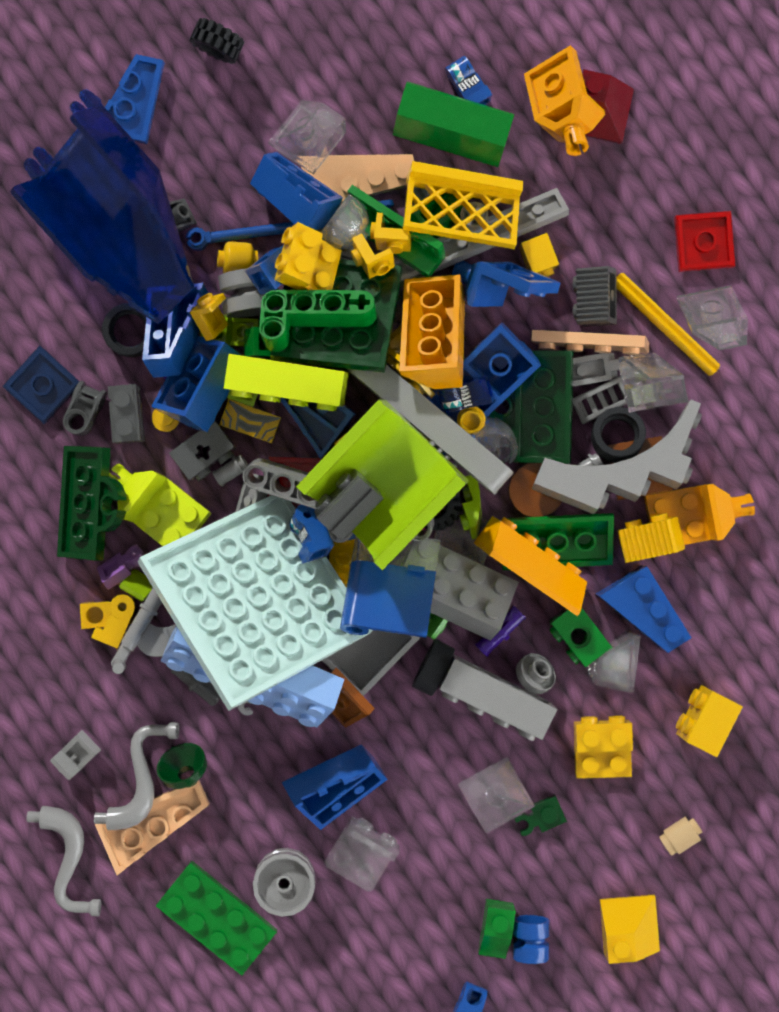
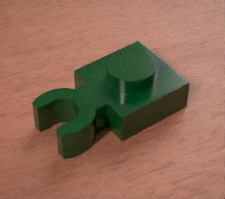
M555 794L531 804L530 807L533 813H519L514 817L516 823L521 820L528 822L527 827L520 830L522 836L531 834L536 826H539L542 833L567 822Z

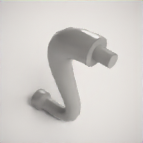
M170 722L168 725H147L134 733L130 751L136 778L135 795L131 802L125 806L109 807L107 813L95 812V824H106L107 830H122L138 825L148 816L154 801V784L143 753V741L148 736H167L169 739H178V722Z
M42 806L40 811H28L27 822L39 823L40 829L53 830L64 839L65 854L54 885V897L57 904L69 912L89 913L91 916H100L101 899H92L90 902L72 901L66 896L67 885L83 853L84 831L79 820L72 813L51 806Z

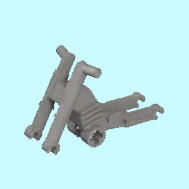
M154 588L150 591L145 602L140 604L141 608L127 630L119 649L111 661L113 672L116 674H121L126 669L125 662L130 653L134 652L136 646L148 656H163L176 624L169 627H156L150 624L154 615L157 616V610L162 603ZM246 701L237 706L243 715L253 714L249 707L244 708V705L246 703L251 704L250 702Z

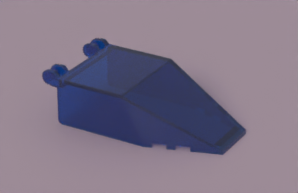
M83 89L79 93V97L87 109L82 103L73 101L69 107L73 113L70 116V120L77 127V130L54 158L45 149L36 147L33 150V156L38 162L27 158L23 164L32 180L15 185L10 192L85 278L92 282H99L107 288V292L114 296L119 295L129 302V306L159 324L195 288L162 176L158 167L102 105L101 99L94 95L92 91Z

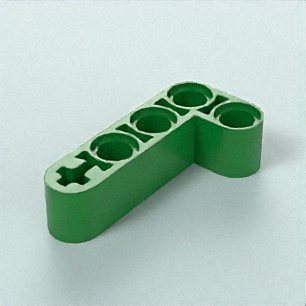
M271 290L263 296L261 301L259 329L264 346L271 352L283 351L289 344L290 327H368L375 322L377 317L374 297L371 293L363 290ZM276 306H281L279 310H271ZM305 306L310 307V309L305 311L300 310L302 307ZM331 307H340L336 311H329ZM273 332H280L279 335L275 337L269 336Z

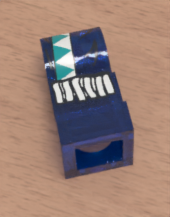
M488 375L463 381V387L447 388L437 391L442 412L445 414L479 405L492 404L494 401Z

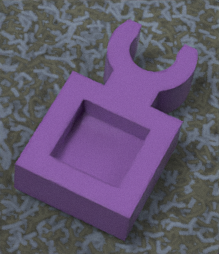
M137 544L131 546L123 556L119 552L97 567L101 581L108 590L116 584L122 583L125 578L130 576V569L140 566L138 560L143 556V551Z

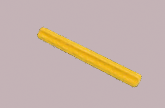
M620 273L616 277V289L708 376L713 375L719 369L720 364L624 273Z

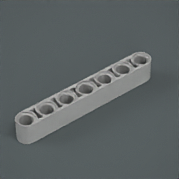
M387 364L385 373L346 369L381 400H387L428 440H434L435 446L443 448L445 454L447 453L451 456L454 462L494 495L513 474V471Z
M262 458L255 459L245 468L243 481L249 488L316 509L317 501L308 495H304L296 487L307 476L308 472ZM252 469H260L264 474V479L256 478L253 475ZM279 477L288 478L291 482V487H283L279 482ZM434 518L427 524L428 528L421 530L412 540H426L433 530Z

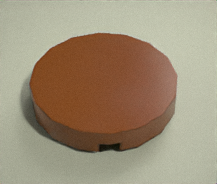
M530 463L519 468L511 477L508 487L510 500L514 508L521 514L529 517L547 516L553 513L562 503V501L532 490L542 463Z

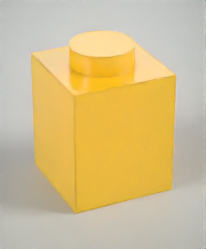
M547 233L520 244L519 250L527 269L546 277L555 274L554 269L558 267L559 262Z

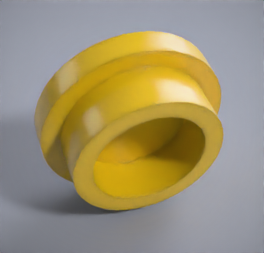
M477 406L462 408L457 416V424L469 434L480 432L486 421L484 412Z
M154 410L152 413V422L160 431H172L179 424V421L157 410Z

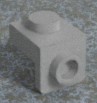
M81 730L50 761L60 773L70 780L101 749Z

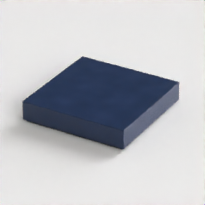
M39 346L2 387L43 424H46L73 395L79 380L48 351Z

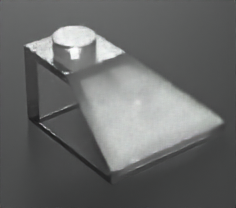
M301 100L268 143L314 175L346 134L345 118L322 102Z
M731 285L677 296V302L694 336L718 350L747 345L748 318Z
M625 631L609 643L612 648L589 665L588 677L592 678V683L597 686L633 693L641 636L632 631Z
M508 757L458 784L486 834L535 807Z

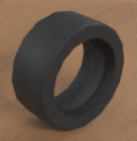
M122 303L113 307L106 314L102 324V336L107 346L115 353L127 358L139 357L143 355L144 340L134 347L121 345L114 336V326L116 321L126 314L139 316L146 326L147 310L134 303Z
M624 407L610 408L601 413L596 419L591 432V442L596 453L601 458L613 463L631 459L638 455L646 438V428L643 420L636 412ZM619 420L629 424L635 433L633 444L624 450H614L608 447L602 438V430L608 422Z
M435 639L422 661L412 687L432 696L448 669L455 648Z

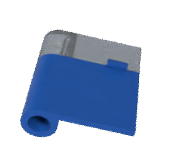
M355 535L340 629L353 635H365L371 629L427 638L441 540L430 538L423 541L411 540L381 570L374 563L371 553Z

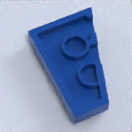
M136 54L121 78L119 87L111 100H108L99 121L95 122L91 131L101 135L148 144L165 64L164 61Z

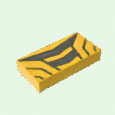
M228 399L219 425L272 444L281 417Z

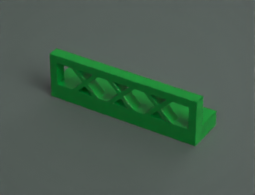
M351 185L347 190L350 202L339 214L341 222L358 233L363 234L364 237L375 243V240L370 238L371 222H376L377 212L383 213L386 224L385 228L403 229L404 218L354 185ZM410 231L412 240L411 252H402L400 254H393V256L425 277H431L445 259L443 243L429 234Z

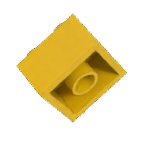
M700 685L699 689H694L690 695L688 703L691 705L687 713L681 714L676 723V728L678 729L676 734L687 743L718 757L743 706Z

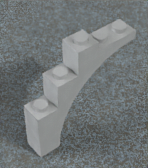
M690 399L676 425L668 435L652 448L631 459L610 465L580 466L564 464L544 458L532 490L593 515L598 508L604 509L609 497V493L605 492L606 490L634 502L641 495L646 496L651 481L647 478L677 490L682 483L687 484L693 468L689 467L692 458L685 455L692 442V439L688 438L691 428H697L702 416L701 413H698L701 403Z

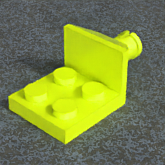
M119 463L111 470L120 478L109 473L110 477L116 478L123 485L126 493V501H117L118 510L126 511L124 520L136 524L162 546L199 530L212 514L170 479L155 471L131 474Z

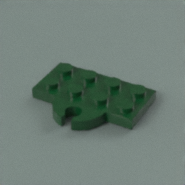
M532 351L540 361L541 366L506 398L509 403L507 413L500 414L494 410L489 416L494 425L500 430L515 434L514 462L542 463L544 458H548L564 464H570L572 451L573 351Z
M64 446L57 557L104 561L105 532L114 531L119 527L126 514L124 510L112 511L111 502L113 499L115 501L127 500L123 485L116 478L109 476L111 448Z

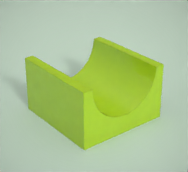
M378 400L296 487L304 495H308L318 501L324 494L330 495L337 488L336 482L344 473L348 472L350 474L354 469L380 491L384 499L352 532L371 553L374 563L383 570L469 480L387 400Z

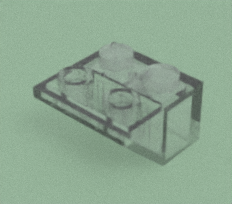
M656 353L618 357L619 371L625 390V402L629 413L688 402L683 374Z

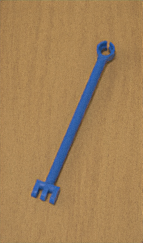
M393 200L379 201L388 208L394 206ZM333 216L329 226L321 229L347 225L340 221L339 216ZM292 222L214 232H205L202 228L196 227L188 231L186 239L188 240V246L192 250L202 251L212 243L283 234L288 227L291 228L294 224ZM194 234H200V242H192V236Z

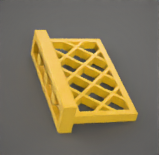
M412 161L406 180L407 192L403 230L515 249L523 181ZM414 187L425 189L430 196L420 201L413 193ZM444 193L453 194L458 201L448 206L440 195ZM471 198L481 199L485 206L476 211L468 200ZM433 200L443 209L435 216L425 207V205ZM498 203L512 205V211L504 216L495 205ZM460 205H463L470 213V216L463 221L453 211ZM420 210L428 220L424 223L410 222L411 214ZM488 210L498 219V221L490 226L481 217ZM448 215L456 225L451 229L444 228L438 220ZM475 219L483 228V231L473 233L466 225ZM503 224L509 231L510 238L499 237L494 232V229Z

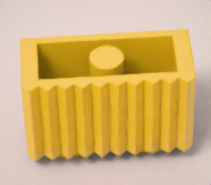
M664 513L652 516V522L642 524L641 519L625 522L626 527L618 530L625 563L684 550L685 545L678 517L668 518V514Z

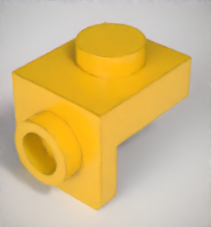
M377 212L376 222H371L370 238L375 240L377 250L391 249L393 254L411 252L412 240L410 231L398 228H385L384 215Z
M363 234L352 238L354 250L350 252L353 261L357 267H363L369 279L375 276H382L395 267L391 249L374 255Z
M208 293L197 300L198 304L190 311L192 318L206 341L215 339L229 325L218 307L226 299L224 293L217 295Z

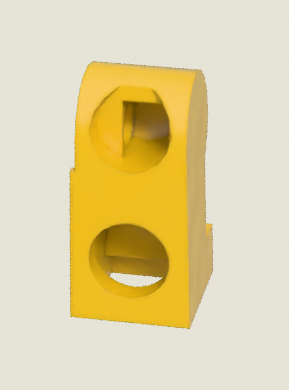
M125 594L114 597L110 602L111 613L104 629L96 626L91 638L118 649L135 610L134 600Z
M110 602L81 603V629L96 628V626L105 627L111 613ZM132 615V617H131V620H130L129 624H132V622H133V620H134V616H133V615Z

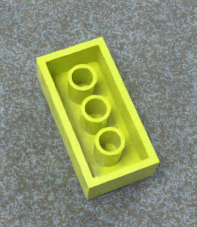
M229 354L224 389L231 390V396L252 398L253 393L260 394L259 400L280 402L281 398L289 399V405L308 407L309 402L317 403V409L336 411L337 406H344L349 372Z

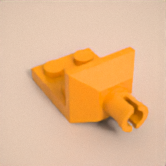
M570 45L524 73L534 121L558 142L565 143L567 154L578 156L581 155L579 144H581L584 153L588 150L589 145L585 134L596 127L604 117L605 111L587 94L577 51Z
M714 484L698 485L644 497L649 522H652V516L664 513L668 514V518L678 517L684 545L708 540H723L735 524L736 518L755 515V506L741 508V505L754 503L750 493L743 496L730 497V494Z

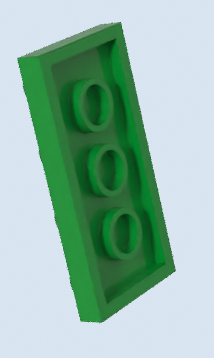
M192 860L156 904L158 909L241 976L278 930Z

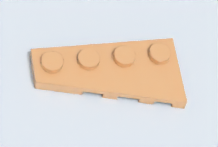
M413 154L298 156L302 170L343 197L340 204L350 202L347 190L351 185L359 188L369 196L407 187V175L411 163L414 161Z
M532 330L531 339L534 344L539 345L538 349L555 350V346L566 347L567 351L582 352L583 349H594V352L597 353L619 351L628 355L649 354L650 345L646 336Z
M200 780L192 787L173 789L154 797L152 809L148 816L138 825L122 830H107L106 824H95L116 875H119L133 862L145 855L150 849L162 842L210 804Z

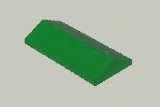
M407 81L397 112L393 135L499 167L515 114Z
M613 513L507 518L518 526L515 530L517 533L523 536L527 532L539 541L537 547L543 551L548 547L561 557L558 561L564 566L568 562L575 567L613 565ZM502 564V570H510Z

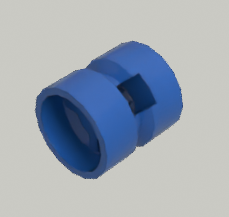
M538 915L516 916L513 935L517 940L513 942V960L526 964L547 962L549 960V943L545 939L549 937V919Z

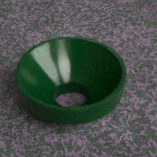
M183 743L167 750L159 759L156 769L157 775L163 784L169 788L182 789L192 787L206 771V755L197 744ZM194 771L193 775L185 780L180 779L184 772Z

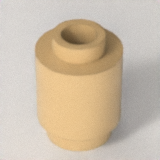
M685 816L663 830L664 834L659 836V838L672 856L676 853L681 854L701 841L699 834L703 831L694 818L688 820Z

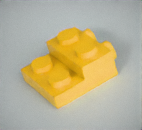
M297 222L291 228L288 227L283 233L281 242L284 246L275 262V268L277 269L275 281L295 290H332L342 249L322 240V233Z
M595 716L581 717V721H574L576 779L632 777L631 751H633V732L631 721L625 720V716H609L607 721H598V718Z

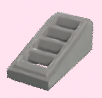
M621 375L573 398L572 403L582 424L598 418L605 410L624 406L635 399L624 375ZM618 384L624 397L623 400H619L614 390V385ZM606 389L608 390L611 399L614 403L610 406L603 393V391ZM597 394L603 409L598 410L592 397ZM587 399L593 414L588 415L582 400Z

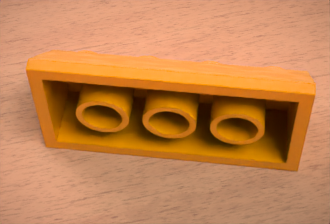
M460 274L404 279L399 372L400 375L432 389L463 387L465 293Z
M492 516L474 544L578 616L581 612L587 581L579 576L582 571L570 562L566 566L558 561L561 556L547 547L543 551L537 547L539 541L527 532L523 536L517 533L515 530L518 526L506 517H503L500 521Z

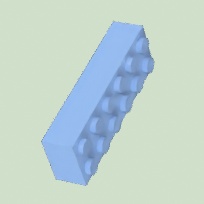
M175 626L160 661L174 671H184L193 675L200 682L211 683L181 632ZM312 665L248 700V702L255 705H265L281 716H291L298 719L299 723L304 726L318 727L335 709L344 679Z

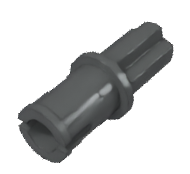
M171 671L172 674L189 687L188 691H194L210 706L216 705L221 699L211 683L200 682L193 675L184 671Z

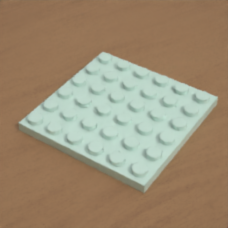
M273 495L141 556L138 560V564L228 711L358 641L373 631L369 629V632L365 635H353L340 629L346 587L327 557L302 564L298 555L302 544L298 535L290 529L289 525L290 518L296 509L291 501Z

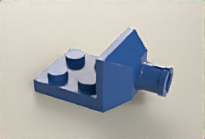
M463 260L456 263L452 271V275L460 274L462 283L466 284L467 305L471 307L503 306L509 286L514 288V293L524 297H530L531 294L545 297L546 293H558L561 282L512 262L480 261L471 265Z

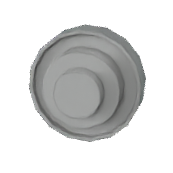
M530 653L525 655L516 666L517 679L520 684L533 694H543L555 684L556 675L553 666L545 657L539 654Z

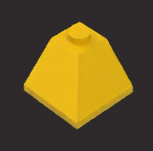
M655 895L599 899L604 955L609 964L637 962L660 951Z

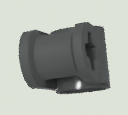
M79 381L63 418L65 429L76 436H85L90 433L98 413L106 401L107 391H98L87 386L86 382ZM85 395H88L94 399L92 400L90 398L85 397ZM76 416H83V427L74 430L72 420Z

